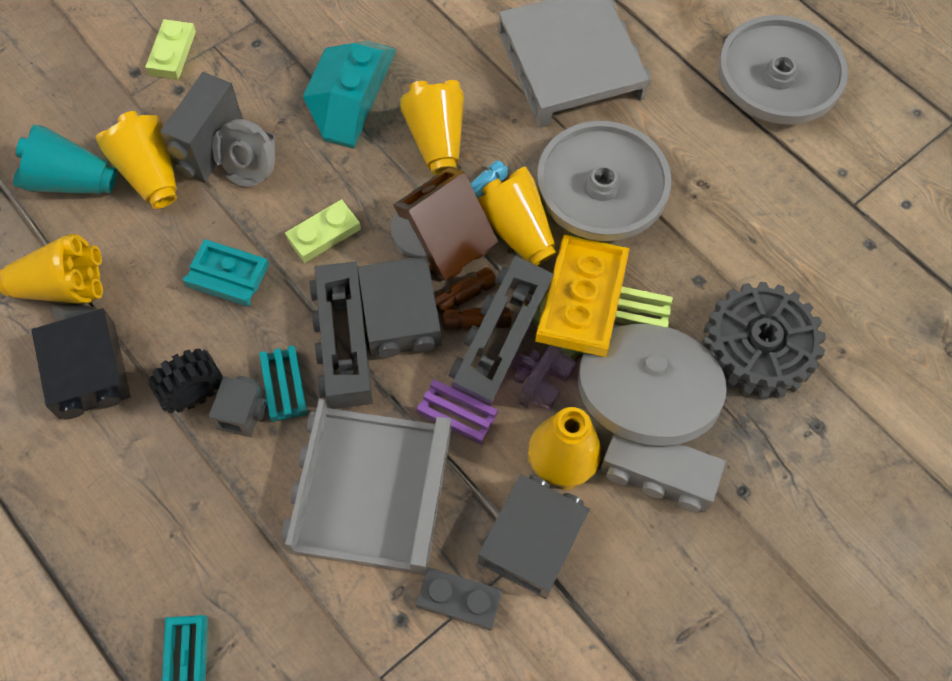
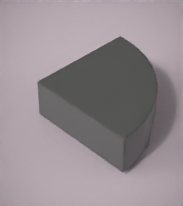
M52 304V316L59 321L99 310L84 305Z

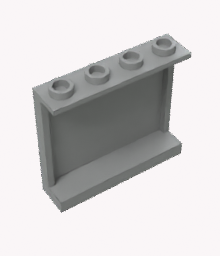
M545 0L499 12V37L539 128L551 125L553 112L636 91L640 101L645 100L647 88L651 83L650 73L647 67H643L639 59L636 44L631 43L627 35L625 22L620 20L616 13L614 0Z
M319 399L317 410L311 411L309 414L307 431L311 433L308 446L303 445L300 452L299 467L303 468L300 481H295L292 486L290 501L291 504H294L292 517L286 518L284 521L282 541H286L285 545L291 554L425 575L429 565L452 432L451 418L436 417V423L431 424L327 408L325 400Z

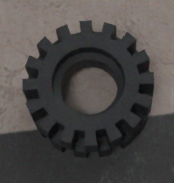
M189 349L184 351L180 357L177 353L171 356L173 358L172 361H163L161 363L162 368H155L152 372L154 376L149 377L150 383L148 384L162 409L168 411V413H173L175 410L177 413H180L186 407L190 410L195 408L194 404L206 402L205 398L207 396L212 397L216 394L214 390H219L223 375L216 363L205 349L203 351L195 349L193 352Z

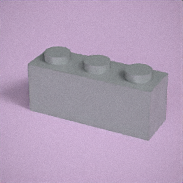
M613 433L599 472L606 474V477L612 482L622 485L627 483L642 488V492L648 496L659 499L663 497L678 502V506L682 509L697 513L700 511L706 512L714 502L726 461L682 444L670 446L645 445L624 439Z

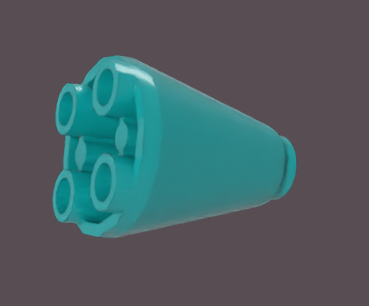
M34 124L30 129L28 139L21 137L18 141L16 157L21 158L20 167L16 170L13 178L14 187L30 192L111 193L116 181L117 169L110 166L109 162L45 126Z

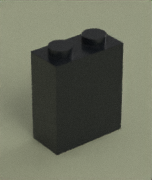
M104 308L31 329L45 405L58 419L76 418L81 416L84 411L97 407H113L119 404L121 400L131 397L115 323Z

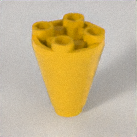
M448 80L442 84L430 85L426 81H416L409 85V92L405 93L400 99V109L426 166L434 176L446 168L457 170L456 164L459 162L464 93L457 80Z
M136 111L123 113L118 117L119 123L108 130L100 132L96 135L95 139L104 156L146 203L151 204L153 209L167 207L177 200L175 193L177 187L170 153L167 151V146L160 133L164 127L163 123L157 115L138 116Z
M525 166L513 172L509 176L510 179L503 183L500 179L488 183L482 189L485 195L477 199L492 230L520 257L539 266L556 254L553 248L555 243L536 182Z
M64 235L6 265L4 269H0V292L5 296L21 299L77 304L90 303L92 300L100 299L103 295L99 265L102 263L101 252L96 245L90 246L80 235Z
M568 407L560 410L536 427L529 440L527 458L532 469L541 479L563 490H571L578 485L584 484L594 476L601 462L602 446L590 417L579 408Z

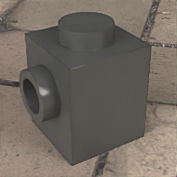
M223 376L209 418L217 430L252 437L257 420H262L265 415L267 399L255 380L245 376H237L236 379Z

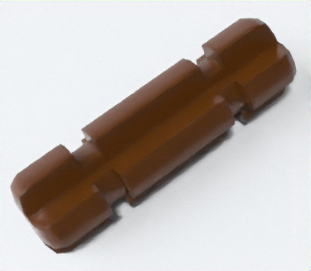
M485 267L476 272V277L471 275L449 287V292L442 291L435 295L438 312L443 314L445 309H454V304L459 306L479 295L481 289L487 290L495 286L496 276L489 267Z
M505 307L496 328H509L511 326L510 308ZM463 308V312H458V309H445L443 311V326L446 330L458 329V326H463V329H471L473 325L480 327L485 316L480 314L481 308Z

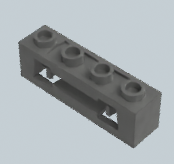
M514 256L510 266L502 265L495 280V283L499 284L500 287L495 297L488 294L480 310V314L485 317L480 327L472 326L464 345L469 347L465 358L457 357L448 376L454 379L452 388L491 406L554 275L553 273L517 256ZM513 288L515 291L509 303L520 307L521 310L497 357L495 364L499 367L491 381L487 376L494 361L482 356V353L508 301L506 295L509 289ZM527 294H531L533 296L527 307L523 305ZM476 356H482L477 369H473L471 366Z
M357 261L315 266L316 279L310 280L309 283L312 301H318V311H312L314 331L320 332L321 343H315L317 364H323L324 375L318 376L320 398L326 397L329 407L332 409L373 404ZM351 294V299L347 300L346 295ZM329 299H333L335 310L347 309L351 352L355 367L358 366L359 375L354 374L352 359L341 361L338 359L335 317ZM340 368V375H336L335 369Z

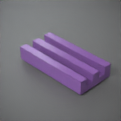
M435 379L431 382L429 391H426L423 396L424 400L422 403H419L416 409L417 414L436 422V417L450 418L429 408L432 403L451 412L455 416L481 427L480 431H477L451 418L452 431L481 445L498 415L497 409ZM436 394L442 395V396H444V397H446V398H448V399H450V400H452V401H454V402H456V403H458V404H460V405H462V406H464V407H466V408H469V409H471V410H473V411H475V412H477V413H479V414H481V415H483V416H485V417H487V418L484 419V418H482V417H480V416H478V415H476V414H474V413H472V412H470V411H468V410H466V409H463V408H461V407H459V406H457V405H455V404H453V403H451V402H449V401H447V400H445V399H443V398H441V397H439V396H436Z

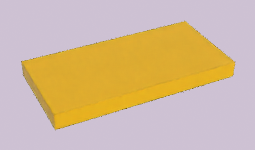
M563 234L553 271L554 275L549 285L535 342L607 357L630 248Z

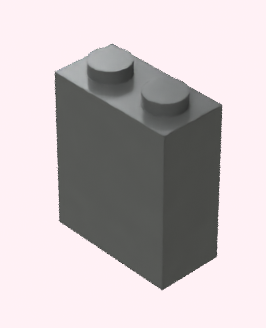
M202 72L160 131L167 146V151L170 153L175 164V169L182 176L189 179L194 177L206 182L217 165L212 152V141L215 132L228 122L235 119H243L232 83Z
M427 256L358 266L372 357L389 358L398 355L400 352L411 350L427 352L436 346H441V330Z
M520 474L478 554L477 564L547 599L590 508L584 506L583 500L571 493L565 492L562 495L550 489V485L537 476L530 475L528 478Z

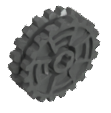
M759 282L757 288H753L750 283L743 284L740 292L731 289L726 294L727 300L719 299L715 305V310L711 313L709 321L705 325L703 332L707 333V336L703 338L702 345L709 349L720 364L727 379L726 386L733 389L737 386L741 388L742 395L749 397L754 392L758 394L759 399L767 400L770 393H774L777 398L784 397L787 394V389L794 393L802 386V382H806L819 366L817 360L821 359L825 353V349L819 345L826 340L825 333L818 330L822 324L820 317H813L810 313L813 309L810 303L802 304L799 301L800 295L795 291L790 295L785 293L784 286L777 284L775 289L769 288L767 282Z

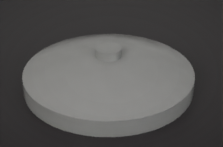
M769 15L746 21L731 32L720 53L718 74L720 82L730 99L750 115L772 123L800 124L823 116L835 106L845 89L848 79V67L846 58L839 45L828 33L818 26L791 16Z
M590 121L567 128L548 143L539 160L536 185L544 209L565 230L591 240L617 241L633 237L645 231L660 217L671 191V172L668 161L661 149L642 132L617 122Z
M630 324L614 328L607 357L584 353L578 374L580 396L590 414L602 426L614 434L645 445H677L700 437L717 421L726 398L725 376L720 364L712 353L697 340L678 330L652 324Z

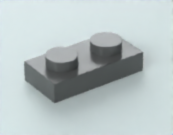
M428 567L417 599L416 608L491 631L503 590Z

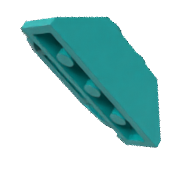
M365 40L325 48L303 95L304 102L324 141L354 149L396 50L394 47Z

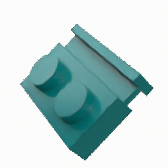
M204 239L189 267L188 275L183 278V282L188 288L249 307L253 294H256L269 268V263L266 258Z

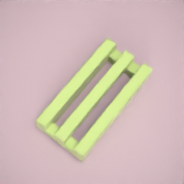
M622 286L618 308L627 309L629 312L638 314L646 313L660 316L661 320L616 311L614 322L627 325L652 324L668 327L673 297Z

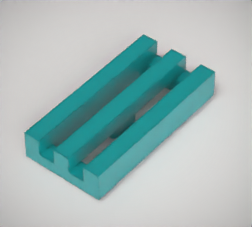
M295 345L288 346V350L281 351V348L273 349L274 353L267 354V351L259 352L271 421L276 422L308 415ZM286 359H290L298 403V408L295 409L291 408L283 362ZM276 362L284 409L281 412H278L270 368V363Z
M206 615L165 617L161 681H173L176 626H182L179 681H190L192 625H196L194 681H206L208 617Z

